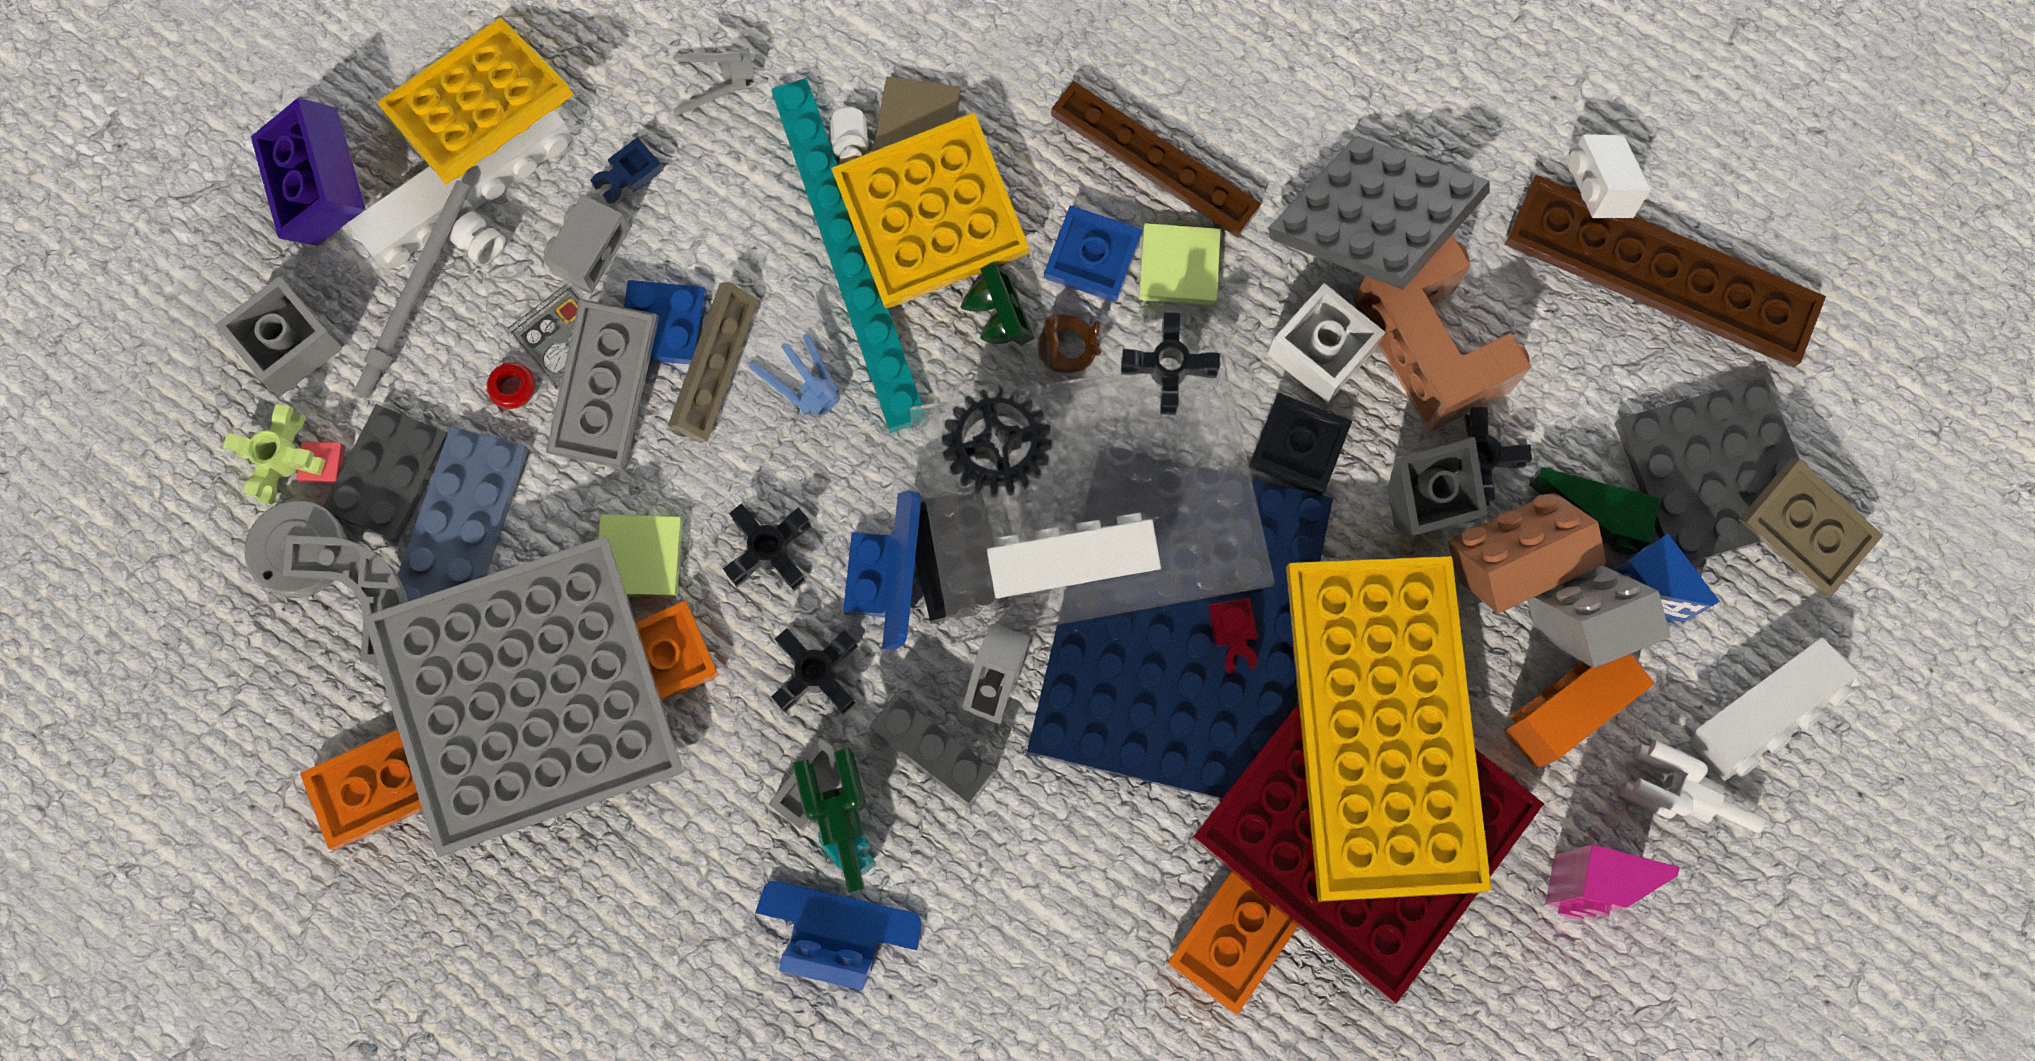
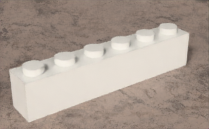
M555 110L551 111L532 124L527 131L512 138L502 145L497 152L485 157L468 169L463 176L454 179L447 185L443 183L429 166L349 221L347 225L380 267L387 272L392 267L404 264L412 253L426 244L457 180L472 188L455 222L464 214L473 212L486 201L498 198L505 191L506 187L519 178L531 175L536 167L549 157L562 153L568 144L573 141V138Z

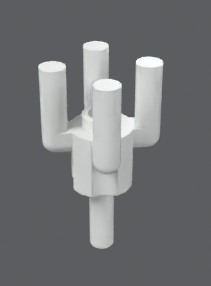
M1657 740L1652 742L1650 748L1643 744L1637 747L1634 759L1668 774L1663 784V788L1641 778L1636 781L1635 785L1625 781L1619 791L1620 797L1665 818H1673L1676 814L1681 816L1690 815L1705 823H1709L1714 815L1717 814L1758 834L1763 830L1766 824L1765 818L1724 800L1725 786L1705 777L1708 767L1704 762Z

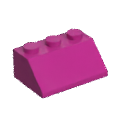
M1591 844L1554 855L1545 904L1558 907V915L1577 920H1583L1584 916L1596 918L1597 914L1610 916V911L1629 907L1677 877L1679 867Z

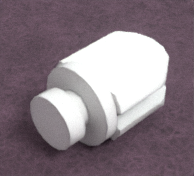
M844 107L835 111L830 120L831 144L834 154L840 158V163L843 164L867 153V122L864 114L859 109Z

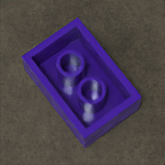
M297 98L251 135L278 239L318 246L366 210L336 107Z

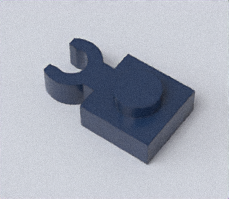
M637 137L608 159L609 165L612 168L610 171L598 172L590 181L595 190H598L605 184L611 185V188L602 194L605 201L611 204L620 198L622 189L625 186H628L634 193L664 169L657 158Z

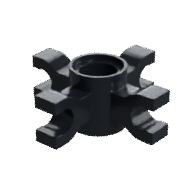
M1164 313L1162 342L1155 348L1154 352H1143L1134 349L1122 350L1121 375L1151 374L1153 380L1161 386L1160 414L1176 415L1179 405L1178 385L1185 379L1186 375L1217 378L1218 371L1220 370V353L1190 354L1188 348L1179 341L1180 313ZM1165 358H1172L1180 364V367L1169 370L1164 368L1160 361Z
M1472 407L1470 414L1465 415V426L1468 437H1475L1477 451L1484 453L1488 460V464L1479 463L1486 506L1488 507L1490 501L1495 500L1492 470L1495 467L1525 468L1526 462L1532 460L1531 444L1501 446L1496 438L1488 435V407Z
M742 503L729 513L733 518V522L748 537V551L723 568L728 578L736 587L744 583L759 567L767 570L775 569L793 591L806 582L804 575L787 557V545L812 527L809 519L799 507L790 513L776 528L771 525L760 526ZM766 540L778 542L777 549L772 554L761 555L758 553V547L762 542Z
M787 628L775 638L781 649L795 662L794 670L796 676L771 696L785 713L808 691L812 693L823 692L843 715L855 705L853 698L835 680L834 667L858 648L856 641L846 630H843L823 651L807 650ZM815 662L824 664L826 671L822 678L815 681L805 678V670L810 664Z

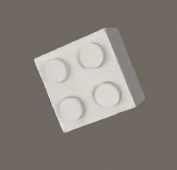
M1323 283L1274 337L1267 355L1328 404L1377 349L1386 332Z

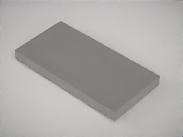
M584 299L579 300L546 453L626 470L659 321L657 314Z

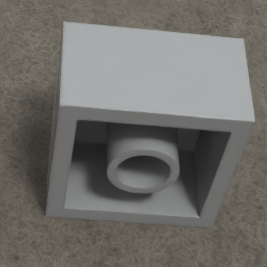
M280 276L215 324V327L259 380L279 397L343 349L299 295Z

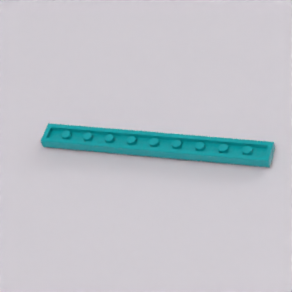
M807 78L771 88L772 96L889 433L927 422L888 308L885 309L832 172L831 168L838 165Z

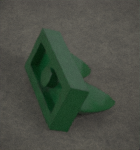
M995 262L981 268L983 278L968 291L960 306L963 310L973 312L988 311L996 308L997 312L990 317L982 330L981 340L992 344H1005L1014 341L1021 346L1034 340V335L1008 270Z

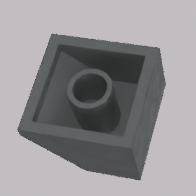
M1471 436L1395 457L1387 488L1394 527L1415 536L1488 516L1475 437Z

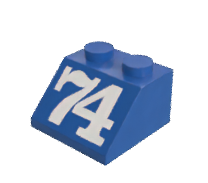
M1666 534L1614 570L1658 590L1665 617L1668 620L1684 623L1720 602L1669 534Z

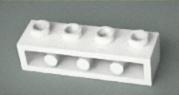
M1141 513L1117 516L1118 525L1101 527L1100 520L1075 524L1077 532L1060 535L1059 527L1034 531L1036 539L1019 542L1018 534L994 538V547L986 549L995 598L1159 570L1161 566L1153 520H1142Z
M1821 637L1697 728L1689 745L1724 782L1736 773L1743 777L1760 763L1757 757L1766 750L1774 754L1783 748L1792 739L1789 733L1800 726L1803 730H1807L1823 716L1820 710L1831 703L1834 707H1837L1846 701L1854 693L1850 686L1859 673Z

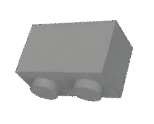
M582 194L576 205L573 204L568 208L564 216V225L558 235L553 236L545 247L543 260L551 273L592 293L630 230L623 213Z
M993 623L990 624L975 658L962 707L963 711L1001 724L1016 688L1029 644V636Z

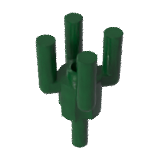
M850 748L834 752L842 788L820 793L813 763H809V760H802L793 763L792 766L804 814L807 819L818 823L823 846L836 844L848 893L865 889L853 839L865 835L859 811L865 808L866 800L854 753L851 752Z

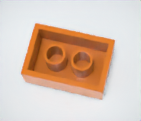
M1631 654L1596 668L1582 661L1578 662L1572 667L1573 670L1562 678H1558L1541 691L1545 699L1540 694L1510 715L1514 723L1504 731L1535 770L1560 759L1655 684Z

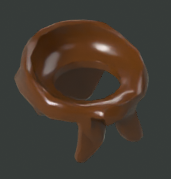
M1049 315L1045 318V326L1038 338L1037 348L1040 360L1047 368L1054 372L1071 374L1085 370L1094 361L1095 356L1101 355L1102 352L1099 340L1096 339L1099 336L1100 321L1096 320L1090 329L1084 320L1077 317ZM1063 330L1078 332L1083 337L1086 345L1083 355L1078 358H1068L1062 355L1058 350V334Z

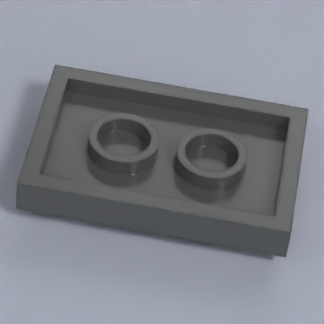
M376 404L323 508L340 520L398 543L434 473L448 433Z

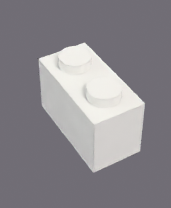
M1582 135L1574 151L1569 156L1567 162L1569 171L1577 183L1581 197L1585 201L1592 218L1635 217L1651 190L1624 135Z

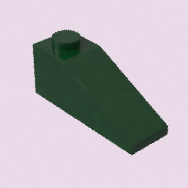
M1541 467L1530 478L1529 486L1540 495L1555 492L1598 521L1602 543L1610 545L1613 551L1631 555L1640 552L1651 544L1660 501L1659 497Z

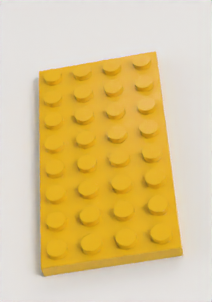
M1452 556L1289 563L1286 566L1318 902L1492 891Z

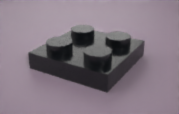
M1278 392L1248 467L1316 494L1323 495L1352 421Z

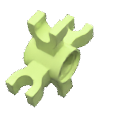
M276 403L272 413L270 431H260L251 439L228 433L222 447L226 450L234 451L236 456L249 459L256 464L255 470L246 481L242 493L255 497V500L270 505H273L277 494L279 477H288L295 473L297 469L321 476L326 460L323 458L314 457L313 452L299 449L292 444L295 435L302 428L306 416L293 412L294 408Z

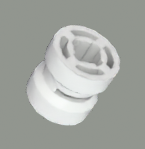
M468 212L461 216L454 223L449 233V240L459 249H466L470 259L479 266H485L494 261L505 245V237L496 229L488 228L486 221L476 212Z

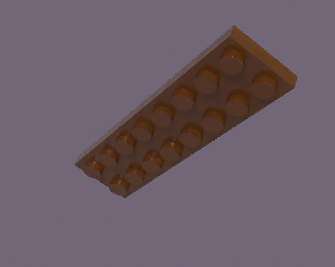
M1535 175L1531 181L1504 244L1793 368L1798 366L1803 359L1826 298L1825 295L1639 217L1592 218L1585 201L1581 197V193L1539 175Z

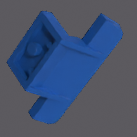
M910 490L898 493L895 526L891 535L856 532L851 534L843 611L844 614L885 617L882 650H895L903 646L908 635L921 506L920 493Z
M771 881L765 885L755 911L757 914L795 922L790 943L781 957L780 972L863 991L870 976L878 942L917 950L919 946L921 920L914 912L780 881Z

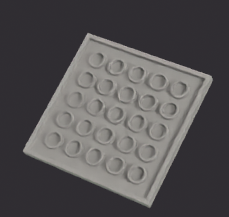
M606 536L363 616L437 857L451 854L684 773L609 538Z

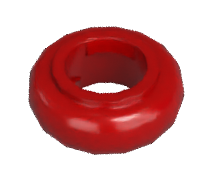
M509 362L497 366L489 374L486 387L491 401L498 407L509 410L518 409L526 405L534 395L536 383L532 372L526 366L516 362ZM510 377L521 379V386L517 392L508 395L502 394L501 386L506 379Z

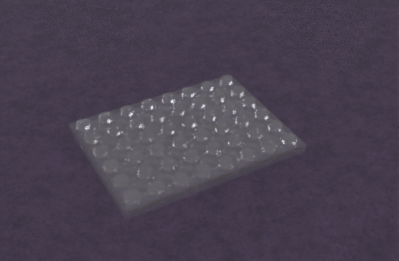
M1220 354V370L1218 371L1217 378H1204L1194 375L1185 376V379L1178 385L1179 405L1176 415L1160 414L1161 386L1153 380L1151 374L1121 375L1120 371L1015 389L1019 393V404L1030 398L1033 401L1031 412L1036 410L1043 411L1044 419L1041 423L1050 425V434L1045 438L1052 440V449L1045 452L1049 456L1048 465H1037L1041 470V477L1035 479L1027 475L1029 480V487L1027 489L1021 488L1017 482L1014 483V494L1011 496L1006 493L1005 486L998 487L999 493L995 498L991 496L990 486H985L983 492L977 494L974 490L976 481L973 480L964 487L960 483L963 473L958 475L950 473L949 467L954 461L944 460L943 451L949 447L942 444V435L950 433L945 429L946 420L956 419L953 415V408L960 406L967 410L965 398L909 408L951 644L985 638L991 623L1020 632L1274 585V577L1224 354ZM1178 362L1161 364L1169 370L1180 367ZM1015 390L1004 391L1003 398L1009 399L1010 394ZM995 393L988 394L989 398L995 397ZM980 396L973 397L976 402L980 401ZM998 416L1000 422L1004 425H1019L1020 428H1023L1011 418ZM984 418L976 422L968 430L963 443L972 441V436L983 432L985 429ZM992 428L991 442L998 448L1002 457L1003 443L995 436L994 429ZM1031 442L1021 444L1020 449L1012 451L1009 455L1010 467L1019 463L1026 456ZM970 457L976 464L984 468L997 470L991 460H976L975 457ZM1141 513L1142 520H1153L1161 566L1159 570L995 598L986 549L994 547V538L1018 534L1019 542L1036 539L1034 531L1059 527L1060 535L1077 532L1075 524L1100 520L1101 527L1118 525L1117 516Z

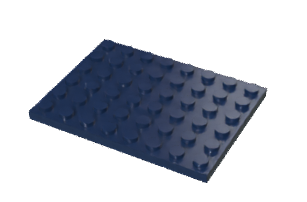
M1100 444L1081 523L1100 520L1101 527L1118 525L1117 516L1141 513L1142 520L1152 519L1161 569L1066 586L1027 754L1221 800L1290 713L1297 677L1286 566L1289 563L1321 561L1333 498ZM1250 598L1258 638L1256 641L1247 642V646L1255 652L1257 665L1254 670H1249L1246 658L1236 656L1233 659L1235 671L1228 674L1224 667V659L1228 653L1227 645L1215 647L1208 606L1209 604Z

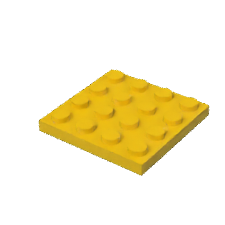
M500 17L376 103L443 183L447 185L454 179L463 176L468 169L485 157L497 152L502 145L512 138L527 131L532 124L546 114L558 109L574 94L568 84Z
M975 112L831 168L885 309L892 308L981 273V268L993 262L1002 265L1031 253Z

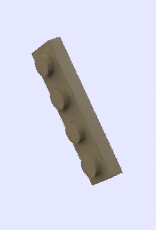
M723 282L718 286L668 423L669 427L698 442H706L709 439L758 302L757 298L730 282Z

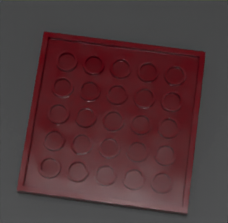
M1299 702L1191 837V839L1391 1004L1398 1003L1478 894L1464 893L1318 902ZM1475 748L1488 865L1491 877L1543 807L1544 803Z

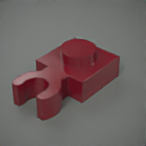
M1250 598L1209 604L1208 613L1215 647L1226 645L1228 647V653L1224 659V667L1227 673H1234L1235 665L1233 659L1236 656L1246 658L1249 670H1254L1257 665V656L1247 646V642L1256 641L1258 637Z

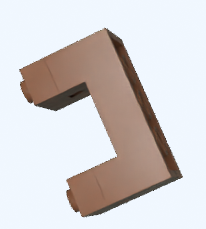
M1453 235L1450 236L1403 290L1365 276L1353 300L1357 309L1386 332L1379 343V347L1428 432H1432L1470 413L1472 407H1483L1511 393L1531 368L1526 348L1521 343H1517L1511 333L1461 356L1438 317L1432 304L1453 295L1471 266L1469 254L1465 246L1460 242L1457 243Z

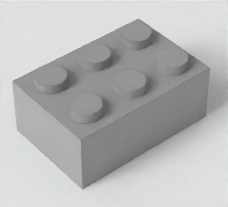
M1603 565L1527 600L1537 636L1593 668L1671 638L1659 591Z

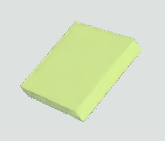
M1144 223L1139 300L1216 306L1221 229Z
M600 515L598 539L605 536L609 538L627 597L677 598L683 524L681 517Z

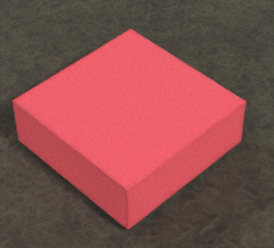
M301 441L300 449L313 452L314 457L323 458L326 460L321 476L297 469L296 480L300 483L335 484L343 468L346 447L342 443Z

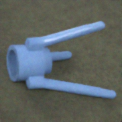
M804 334L803 340L822 380L817 375L814 377L811 375L789 344L785 343L782 346L792 364L806 381L799 389L802 393L801 397L756 363H749V368L795 403L804 415L812 412L815 417H820L830 411L840 400L837 394L839 388L832 381L809 334Z

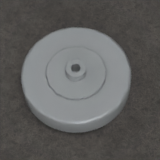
M305 500L286 501L265 511L252 525L245 542V561L252 577L267 590L288 598L307 597L328 587L334 580L286 578L282 576L285 535L335 537L347 540L346 532L340 521L322 506Z

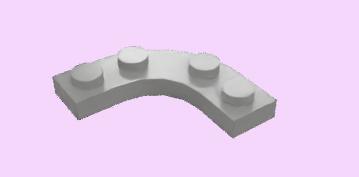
M285 535L283 577L330 579L342 582L354 591L361 603L363 616L408 602L403 584L393 568L381 556L365 546L335 537ZM363 617L360 662L377 663Z

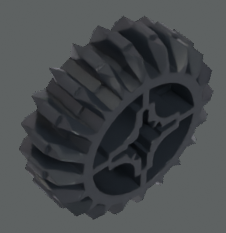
M1000 387L996 389L995 397L989 398L988 392L982 389L980 391V401L976 402L969 395L965 398L967 410L960 406L953 408V415L956 419L946 420L945 429L950 433L942 435V444L949 447L943 451V457L945 461H954L949 467L952 475L963 473L960 478L962 486L965 487L974 480L976 481L975 493L981 494L985 486H990L991 496L995 498L999 493L998 487L1005 486L1006 493L1011 496L1014 494V483L1017 482L1021 488L1027 489L1029 487L1027 475L1035 479L1041 477V470L1037 465L1044 466L1049 463V456L1045 452L1052 449V440L1045 437L1050 434L1051 428L1049 424L1041 423L1044 419L1042 410L1031 412L1033 401L1030 398L1019 404V393L1016 390L1007 399L1003 398V389ZM998 416L1011 418L1023 428H1020L1019 425H1004L1000 422ZM984 418L985 429L983 432L972 436V441L963 443L968 430L976 422ZM992 428L994 429L995 436L1003 443L1002 457L998 448L991 442ZM1031 442L1026 456L1019 463L1010 467L1009 455L1012 451L1020 449L1021 444ZM970 457H975L976 460H991L997 470L984 468L976 464Z

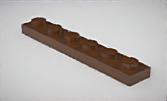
M1075 81L1069 85L1051 108L1052 117L1237 238L1241 236L1260 210L1262 203Z

